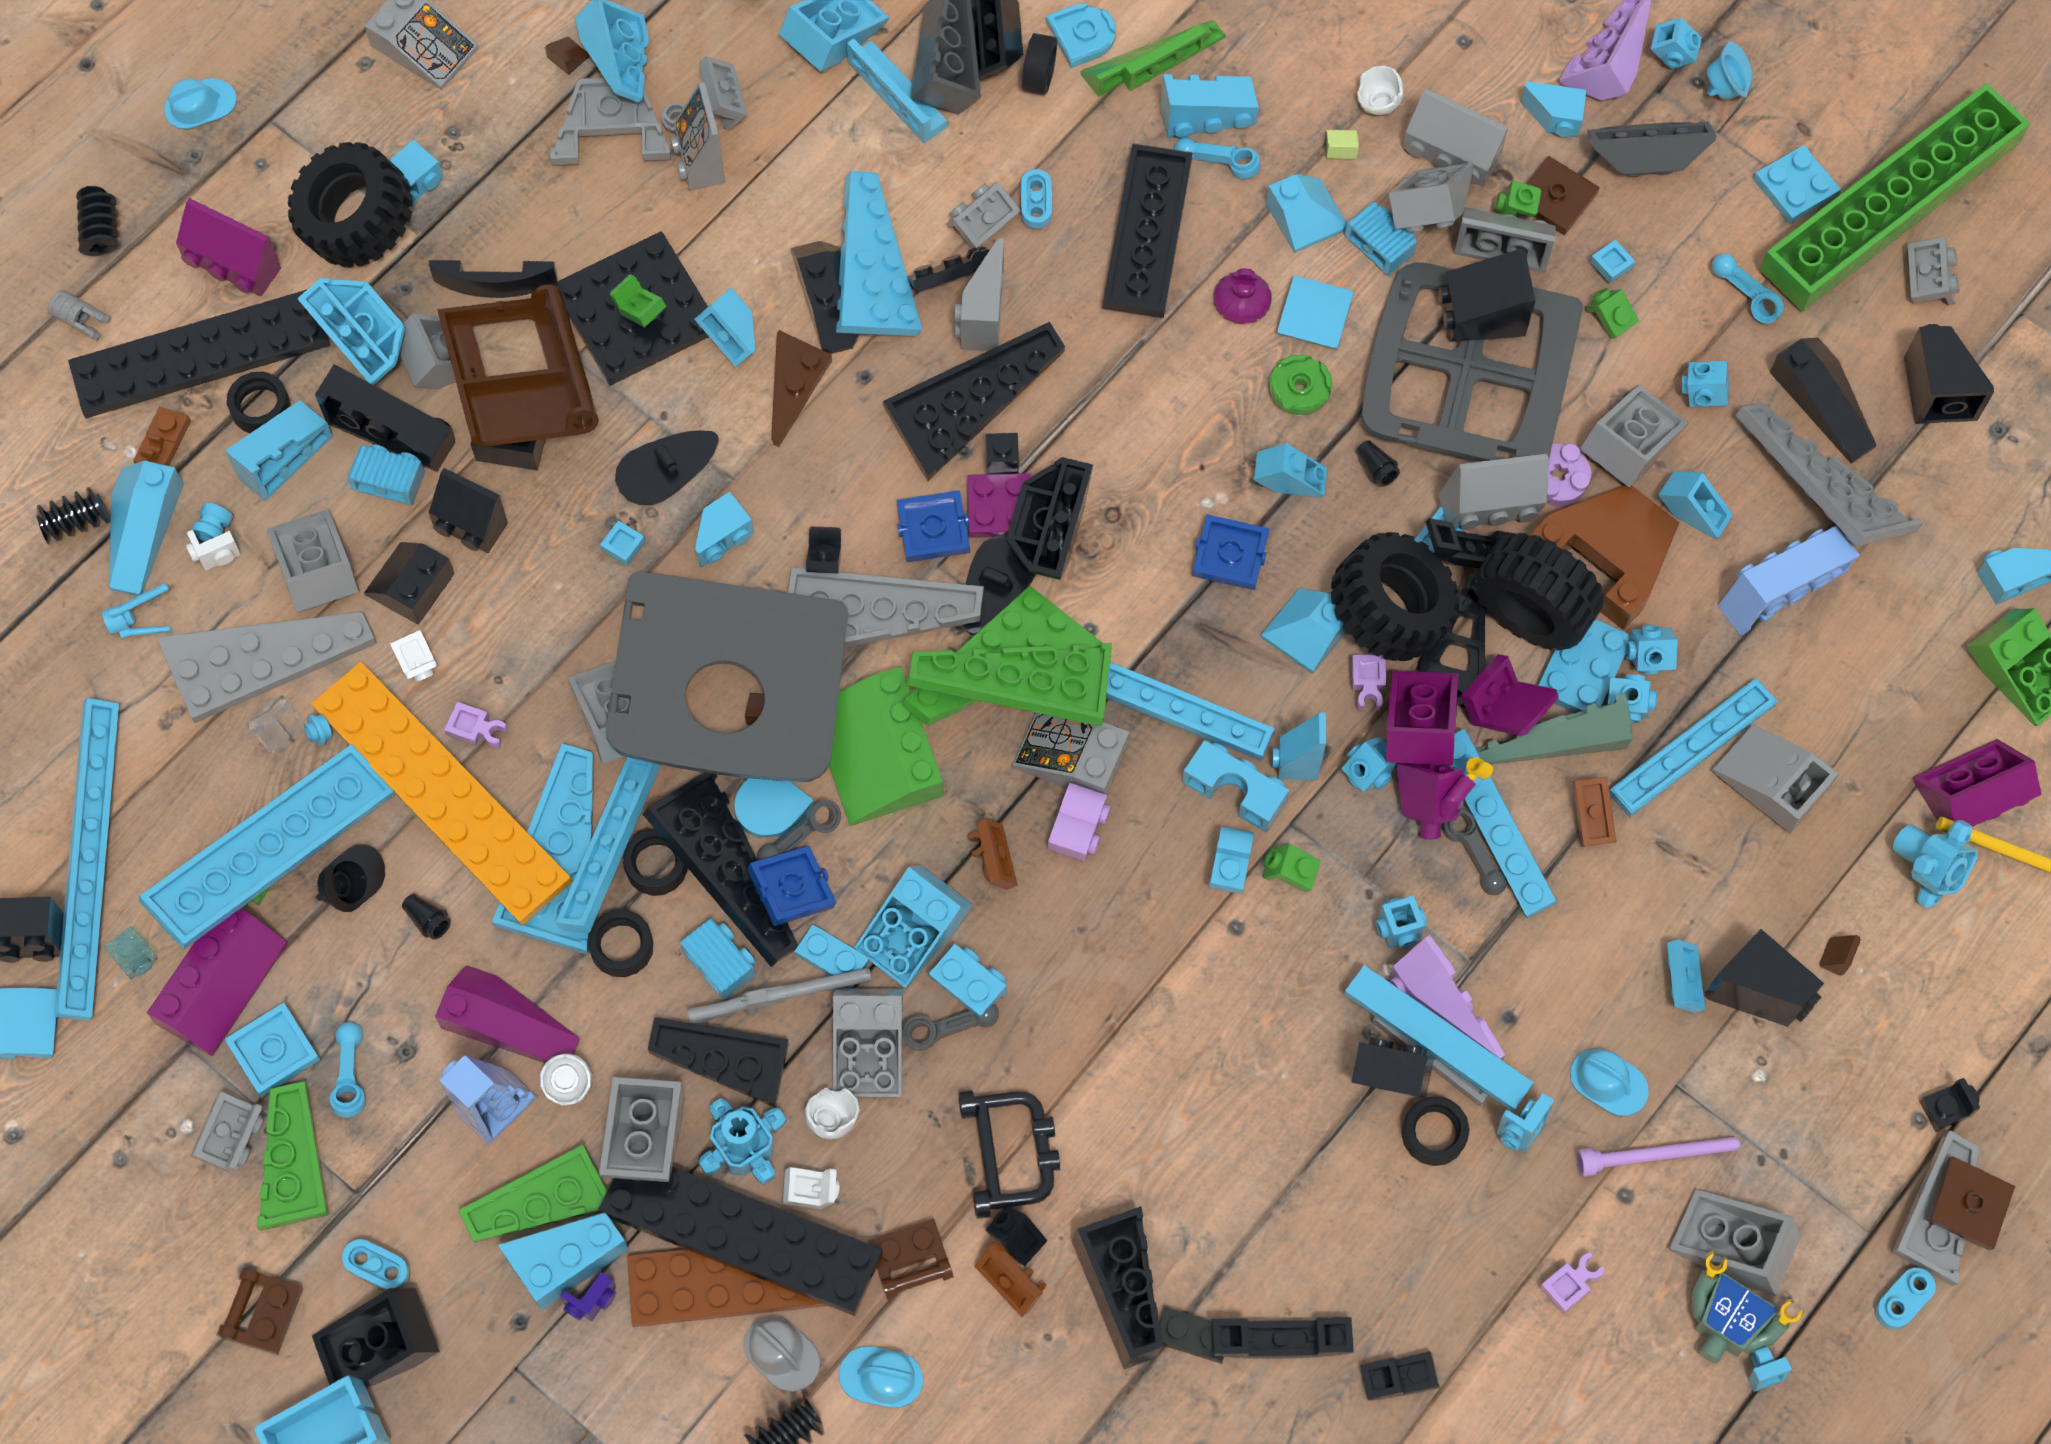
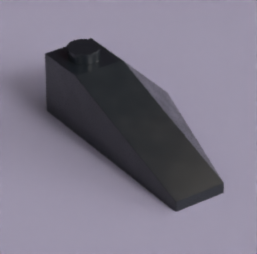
M1801 338L1777 355L1770 374L1851 464L1876 447V442L1839 360L1819 338Z

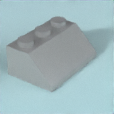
M1425 88L1405 132L1402 149L1408 151L1414 157L1423 158L1434 163L1437 167L1472 162L1473 172L1470 183L1484 187L1500 161L1508 127Z
M1464 207L1454 254L1486 260L1517 249H1525L1529 270L1545 273L1555 240L1556 226L1549 225L1540 220L1520 219L1511 214L1491 213L1482 208Z
M1539 454L1459 464L1438 494L1446 521L1453 522L1454 528L1461 527L1464 530H1468L1482 524L1498 526L1507 521L1520 520V522H1528L1534 520L1547 503L1548 455Z

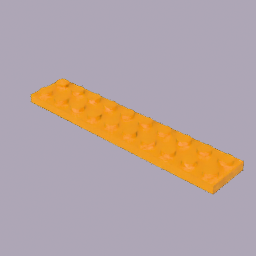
M361 661L311 703L315 711L319 715L323 714L328 724L348 745L352 744L364 756L374 771L387 783L405 805L521 926H524L573 882L571 877Z

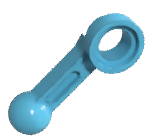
M1182 138L1174 146V150L1192 152V160L1228 164L1232 174L1240 179H1248L1255 176L1261 168L1258 153L1250 148L1238 149L1237 146L1228 147L1196 143L1190 138ZM1242 158L1252 159L1244 165L1237 163Z
M1722 253L1714 258L1712 262L1713 273L1720 278L1728 279L1752 299L1751 312L1757 321L1769 324L1781 317L1784 306L1778 294L1762 286L1741 269L1732 255ZM1764 299H1769L1774 303V313H1769L1765 310L1763 305Z
M354 1022L341 1024L335 1034L336 1041L341 1046L340 1070L336 1081L337 1086L330 1094V1104L333 1112L344 1118L358 1115L364 1109L366 1102L362 1088L355 1081L356 1047L363 1039V1032L361 1027ZM351 1092L356 1094L355 1099L349 1103L338 1101V1098L343 1093Z

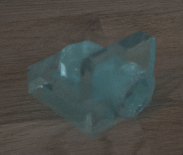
M132 926L104 946L130 980L135 976L145 974L151 969L153 962L158 959Z

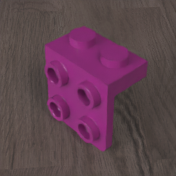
M1498 654L1465 690L1461 697L1474 726L1523 736L1559 698L1557 690L1553 688L1519 682L1509 656Z

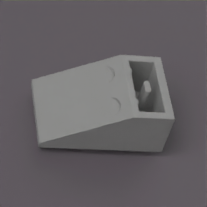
M1755 725L1748 729L1712 770L1713 773L1789 833L1795 829L1825 795L1839 775L1838 772L1814 753Z
M835 989L833 994V1091H840L846 1088L855 1097L902 1096L903 989Z

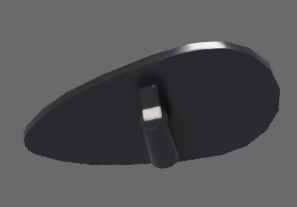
M687 431L649 442L630 451L620 460L616 468L615 482L619 492L628 501L637 505H654L665 501L683 488L708 464L719 444L718 435L713 431Z
M1007 535L994 536L985 541L977 550L970 566L966 585L984 586L980 621L964 624L966 632L970 635H976L1026 590L1035 578L1036 574L1028 572L1006 542Z

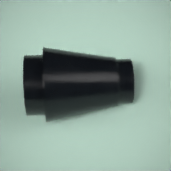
M1371 440L1363 442L1357 448L1356 453L1359 455L1373 483L1385 487L1397 479L1400 474L1398 462Z
M416 894L409 895L403 901L402 909L424 937L436 940L442 937L449 929L451 920L444 909Z

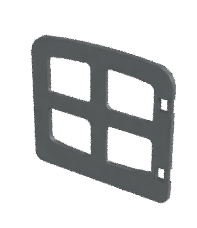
M1421 262L1411 263L1403 267L1398 272L1389 294L1371 356L1361 420L1365 429L1380 439L1416 445L1415 447L1478 462L1506 459L1496 456L1497 450L1514 453L1515 457L1547 454L1549 458L1583 311L1581 301L1573 296L1533 287L1535 305L1532 313L1538 314L1542 318V337L1537 367L1533 369L1486 358L1482 353L1485 339L1460 341L1459 346L1453 350L1406 340L1403 334L1419 291L1423 289L1438 291L1439 285L1444 283L1446 272L1454 269ZM1406 362L1444 371L1449 374V389L1438 426L1395 416L1390 412V395L1396 363ZM1477 381H1488L1529 392L1530 398L1524 418L1513 441H1501L1464 432L1463 428L1473 386ZM1400 428L1419 431L1418 438L1400 434Z

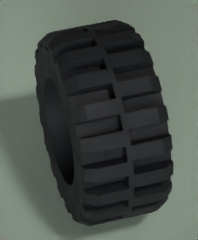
M351 142L339 143V147L335 145L329 146L324 149V153H316L310 158L311 162L307 166L303 165L299 170V178L297 180L294 179L291 185L293 193L288 197V207L291 208L288 210L289 222L292 224L294 233L301 241L327 262L333 265L339 264L342 267H353L354 263L357 266L369 264L370 259L378 260L384 256V251L387 249L392 250L397 245L395 243L396 239L399 236L403 237L406 231L404 226L406 222H410L412 211L409 209V207L413 206V195L410 193L411 186L404 177V174L374 147H369L361 142L354 144ZM366 187L365 197L359 208L348 218L334 222L341 202L353 191Z
M1395 532L1372 535L1369 539H1365L1338 565L1331 581V589H1333L1331 591L1332 604L1336 605L1334 613L1337 620L1341 619L1344 624L1342 629L1347 635L1350 633L1355 638L1354 643L1360 648L1364 646L1369 649L1368 653L1377 657L1383 655V659L1396 661L1397 659L1399 661H1409L1420 657L1451 630L1458 618L1459 597L1456 596L1458 587L1456 581L1451 579L1452 572L1449 566L1445 567L1441 562L1442 558L1436 552L1433 553L1428 549L1429 545L1423 541H1414L1413 536L1407 534L1400 536L1399 533ZM1381 582L1388 584L1401 595L1409 612L1400 608L1389 598Z
M1512 533L1499 539L1474 576V593L1478 596L1480 605L1486 608V613L1491 618H1495L1500 626L1504 629H1509L1518 638L1522 637L1528 640L1530 644L1535 646L1541 645L1549 650L1553 648L1557 651L1569 649L1582 641L1602 610L1604 594L1601 584L1597 582V577L1586 568L1584 562L1573 557V553L1567 549L1563 550L1556 543L1550 540L1545 541L1540 536L1534 534L1528 536L1526 533Z

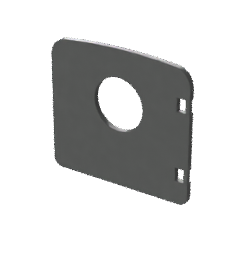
M650 572L633 573L629 577L606 723V739L610 747L625 757L710 774L794 782H810L820 778L827 771L831 760L848 622L847 606L841 601ZM633 605L644 607L642 621L631 619ZM716 664H730L738 666L753 675L761 686L764 696V707L758 719L748 728L735 733H718L701 726L690 714L685 699L687 686L699 671ZM619 697L630 699L628 714L617 712Z

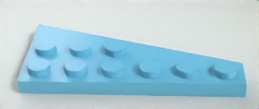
M850 171L845 177L844 207L846 208V216L842 224L844 242L841 245L839 273L841 297L838 300L837 310H840L839 321L836 323V332L918 336L923 329L878 174Z
M562 743L527 833L574 881L592 839L593 752ZM572 883L524 926H521L499 903L492 920L494 927L586 955L589 952V933L561 930L555 923Z

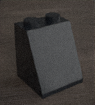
M1517 249L1446 272L1443 285H1439L1438 296L1440 304H1445L1446 311L1443 313V323L1445 330H1450L1452 342L1526 336L1535 305V296L1525 249Z
M1928 324L1919 327L1904 356L1915 424L1978 421L1995 392L1994 386L1951 326Z
M1760 929L1720 971L1704 996L1710 1001L1788 1027L1795 1019L1802 1022L1814 1009V1006L1822 998L1818 991L1824 985V982L1766 932Z

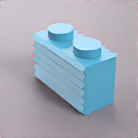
M1374 201L1351 219L1346 226L1345 237L1388 276L1403 265L1405 261H1408L1415 253L1417 240L1414 233L1407 232L1406 228L1395 229L1392 213L1386 207L1378 206Z
M360 445L347 479L352 490L413 505L425 472L421 461L410 453L403 452L396 455L395 453H389L386 448L379 445H371L370 447Z
M710 918L702 926L698 927L697 930L693 931L685 939H682L680 945L684 955L687 956L721 999L725 1000L755 977L753 965L756 962L746 948L743 947L739 950L733 944L732 940L735 937L724 923L718 926Z

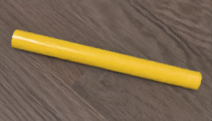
M1941 816L1937 820L1936 829L1947 833L1955 821ZM1972 828L1969 842L2051 873L2050 858Z

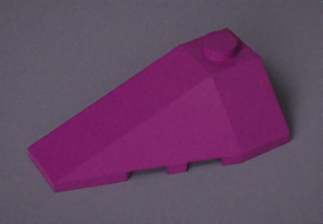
M465 966L448 985L435 1015L441 1029L543 1063L560 1054L574 1055L580 1041L579 1037L501 978L469 966Z

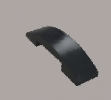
M429 260V268L436 283L452 291L476 297L507 298L533 293L539 286L551 285L558 281L554 261H523L522 272L464 271L461 260Z
M1432 518L1425 521L1436 554L1450 563L1465 567L1480 568L1496 542L1502 537L1512 534L1497 530L1490 536L1455 531L1453 522Z
M1317 1317L1315 1320L1248 1321L1247 1318L1211 1320L1214 1356L1287 1359L1352 1354L1354 1352L1351 1317Z

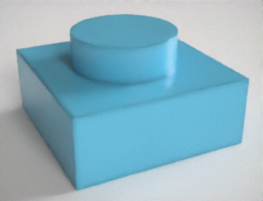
M1616 240L1592 255L1590 260L1591 264L1609 283H1612L1631 270L1636 262Z
M618 520L600 543V548L603 552L628 566L646 542L645 536Z

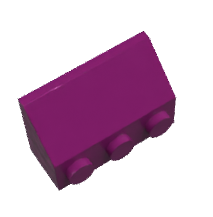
M191 198L188 199L176 240L177 247L181 253V259L193 268L199 266L207 270L217 280L223 281L226 279L232 282L236 288L244 293L249 294L252 292L261 297L281 269L269 236Z
M1999 739L1913 777L1914 784L1936 820L1941 816L1952 821L1963 820L1972 825V827L1986 820L1995 819L2001 813L2016 806H2023L2029 800L2042 795L2035 761Z

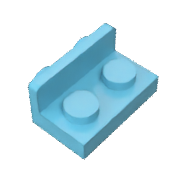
M1542 1093L1537 1102L1531 1099L1527 1103L1520 1117L1509 1110H1505L1496 1133L1501 1137L1500 1141L1511 1150L1517 1151L1519 1149L1526 1153L1547 1122L1554 1100Z

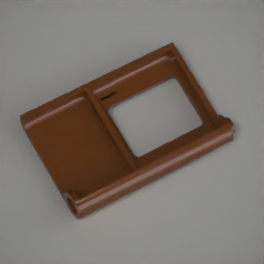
M554 285L539 286L533 291L529 299L437 309L469 434L474 444L478 446H494L589 433L596 428L599 422L563 297L558 287ZM523 319L533 320L548 369L486 377L473 326Z

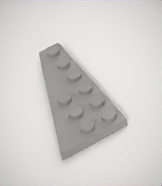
M1757 403L1742 406L1736 414V417L1744 424L1745 429L1760 441L1765 451L1784 467V471L1798 482L1804 489L1805 494L1823 509L1826 517L1834 521L1845 533V537L1856 546L1915 533L1923 524L1916 517L1909 520L1898 512L1897 509L1900 505L1892 499L1885 500L1874 494L1872 484L1836 457L1832 456L1828 459L1816 449L1819 445L1812 439L1805 440L1792 432L1793 425L1765 404Z
M792 567L788 593L843 602L848 608L844 646L846 648L979 622L981 619L984 586L844 572L815 573L806 572L804 568Z
M363 612L156 637L194 723L377 644Z

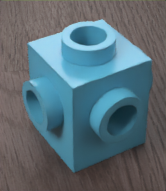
M1680 17L1656 25L1651 50L1670 69L1679 68L1697 61L1702 37Z
M1727 361L1689 362L1688 375L1682 376L1683 394L1689 395L1690 407L1728 406L1729 373Z
M1645 625L1642 629H1632L1631 641L1626 643L1627 659L1632 661L1637 671L1644 674H1657L1660 670H1676L1678 639L1671 627L1661 628L1657 625Z
M1627 674L1625 679L1610 678L1608 704L1615 702L1616 695L1625 693L1628 700L1630 723H1640L1641 719H1649L1650 710H1656L1657 691H1652L1651 682L1646 681L1645 676ZM1631 697H1637V699L1633 701L1629 700Z
M1381 737L1365 741L1363 744L1356 745L1348 753L1347 757L1349 760L1341 769L1348 775V779L1353 786L1366 792L1374 788L1380 790L1385 787L1393 778L1390 773L1397 767V763L1386 762L1387 743Z
M1414 895L1387 901L1382 905L1378 920L1375 921L1379 937L1381 939L1386 938L1389 948L1399 946L1400 949H1404L1417 944L1422 937L1425 926H1427L1425 913L1422 907H1418Z

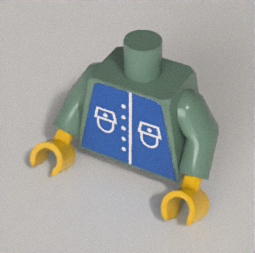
M1714 1250L1706 1255L1707 1269L1701 1271L1692 1290V1315L1698 1321L1695 1330L1707 1338L1699 1351L1700 1355L1706 1360L1717 1364L1725 1350L1738 1357L1743 1351L1753 1354L1758 1349L1773 1345L1789 1328V1322H1797L1802 1317L1804 1309L1796 1316L1790 1315L1787 1312V1306L1793 1299H1788L1781 1307V1315H1776L1779 1308L1723 1273L1727 1267L1726 1256L1721 1265L1711 1264L1710 1260L1714 1255Z

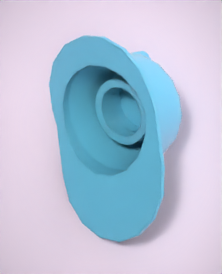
M1727 42L1721 56L1707 68L1709 80L1707 94L1709 96L1718 95L1723 100H1729L1738 96L1747 97L1752 83V69L1745 52L1735 42Z
M211 78L201 81L196 79L180 80L170 90L164 107L165 117L171 125L179 129H190L218 120L228 115L234 109L237 101L236 92L229 83L220 79Z
M1601 1048L1589 1049L1580 1053L1572 1063L1570 1076L1575 1089L1604 1110L1617 1116H1630L1639 1112L1646 1104L1649 1091L1644 1075L1616 1053Z
M860 1347L851 1351L843 1359L839 1368V1381L842 1389L855 1400L885 1407L901 1408L911 1404L919 1396L923 1386V1374L919 1364L905 1353L879 1347Z

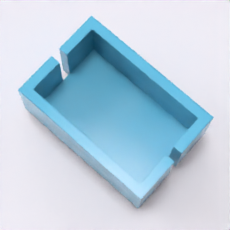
M349 1375L254 1427L260 1444H391L379 1416L369 1412L375 1409L363 1381Z

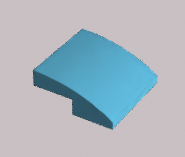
M1294 275L1277 334L1338 350L1354 291Z
M0 988L1 1059H15L16 1056L52 1058L56 1017L54 1015L57 989Z

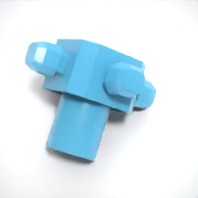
M1963 820L1955 821L1948 830V834H1933L1932 836L1915 825L1909 824L1895 838L1893 844L1894 852L1914 864L1911 870L1912 878L1924 885L1920 887L1917 902L1926 908L1936 906L1942 895L1956 894L1965 885L1978 858L1977 850L1965 843L1969 842L1971 837L1972 825Z
M722 1098L712 1103L710 1111L716 1124L712 1126L710 1139L715 1151L711 1152L709 1150L699 1159L698 1164L706 1175H712L721 1170V1165L725 1164L731 1174L745 1176L751 1171L756 1180L763 1185L775 1178V1171L768 1159L773 1156L775 1144L770 1132L774 1131L776 1133L785 1125L787 1120L779 1108H773L764 1113V1118L760 1119L753 1108L740 1107L734 1111L729 1103Z

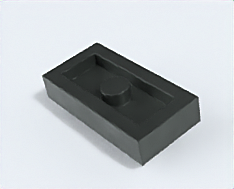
M1165 1307L1160 1323L1163 1346L1220 1364L1223 1363L1224 1357L1213 1355L1212 1321Z

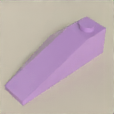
M1623 0L1604 21L1606 28L1597 36H1591L1586 42L1588 49L1581 56L1580 54H1575L1569 61L1559 79L1561 84L1571 88L1586 90V95L1601 101L1625 96L1630 91V87L1637 76L1651 0Z

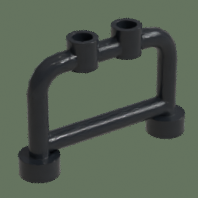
M973 1090L959 1091L961 1118L976 1117L986 1182V1190L973 1191L976 1219L991 1217L990 1210L1002 1209L1007 1205L1017 1207L1044 1201L1054 1188V1171L1060 1170L1058 1150H1050L1048 1139L1055 1137L1053 1117H1045L1041 1102L1035 1095L1025 1091L974 1096ZM1024 1105L1031 1112L1032 1131L1036 1145L1041 1183L1035 1190L1001 1194L989 1108Z

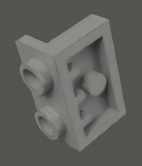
M706 56L699 62L703 82L706 84L713 114L720 116L723 129L730 130L747 116L735 67L733 64Z
M999 182L990 187L986 183L971 194L974 197L972 202L968 205L962 202L949 213L952 218L945 224L948 228L954 226L971 248L980 246L1021 211Z
M1945 237L1909 243L1910 289L1913 303L1945 298L1948 305H1954L1955 293L1960 291L1958 277L1956 274L1953 275V266L1958 265L1955 247L1950 248Z

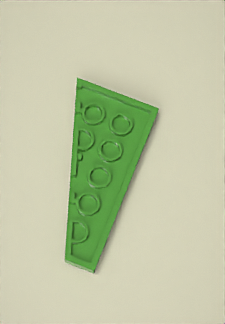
M1029 586L964 644L956 654L972 653L973 649H985L986 653L1001 652L1002 648L1052 646L1056 650L1071 649L1072 645L1084 644L1085 648H1100V645L1104 643ZM916 688L904 699L903 706L928 726L961 712L963 707L978 700Z
M1112 643L1101 644L1100 648H1085L1084 644L1072 645L1071 649L1058 650L1052 646L1002 648L1001 652L986 653L985 649H973L972 653L956 654L952 650L913 652L907 686L1101 727L1105 712Z

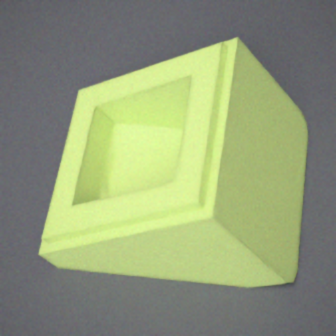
M1326 130L1327 159H1357L1359 151L1357 130Z

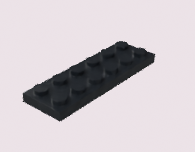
M1132 143L1102 309L1164 318L1191 169L1192 152Z

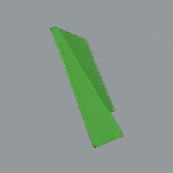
M1210 20L1081 70V75L1098 97L1122 83L1125 84L1129 91H1132L1224 39L1226 34L1214 20Z

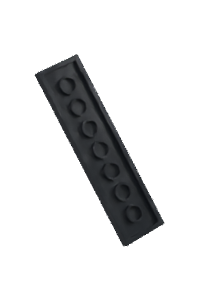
M303 290L72 358L68 362L81 410L86 419L329 347L330 343L327 333L297 299L306 291Z
M672 1167L669 1182L614 1178L598 1210L599 1214L606 1213L614 1221L853 1316L858 1311L883 1254L881 1248L675 1167Z

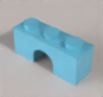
M1204 740L1185 768L1182 783L1209 799L1223 785L1237 786L1245 795L1244 800L1240 804L1238 816L1267 833L1286 804L1289 789L1278 778L1273 776L1268 778L1258 772L1256 766L1247 760L1240 761L1229 755V751L1218 743L1211 744Z

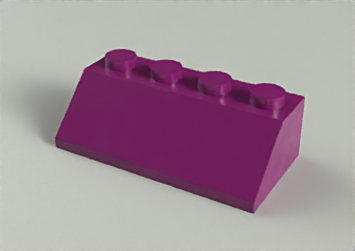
M239 909L194 942L147 1011V1014L160 1028L213 1056L287 946V941L254 916Z

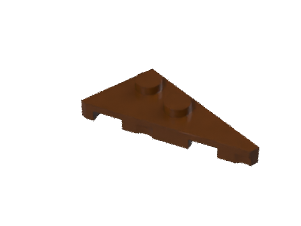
M781 330L777 332L771 435L773 445L780 447L832 362L831 354Z

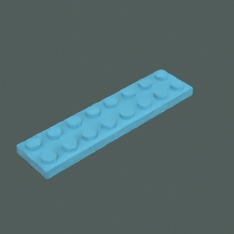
M351 744L139 896V902L184 950L387 802L395 793L374 771L364 756Z

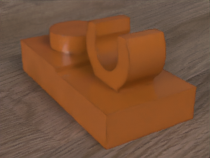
M159 406L133 460L134 463L149 461L169 466L191 423L189 416Z
M1607 777L1572 781L1581 847L1616 843Z
M987 818L976 822L978 831L970 833L968 840L973 842L981 840L980 848L971 853L972 856L977 858H984V874L991 885L1005 890L1017 886L1003 824Z
M997 1241L985 1250L974 1266L1021 1317L1032 1309L1046 1288L1044 1282L1036 1286L1029 1279L1034 1271L1027 1269L1023 1272L1012 1256Z

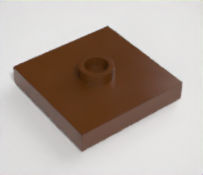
M1550 156L1546 158L1526 183L1541 189L1538 212L1535 217L1549 225L1556 226V230L1563 235H1566L1600 189L1596 184Z
M1956 1157L1948 1158L1927 1221L1980 1247L1992 1250L1995 1248L2015 1186Z

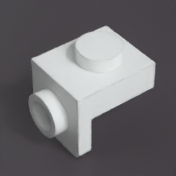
M193 530L187 532L191 543L186 545L193 562L200 560L205 571L217 565L229 564L235 557L241 555L230 531L201 544Z
M420 630L390 643L406 679L414 677L415 682H419L434 675L432 668L438 665Z
M793 1167L786 1169L783 1204L819 1210L833 1204L839 1194V1181L836 1180L837 1170L829 1168L823 1172Z

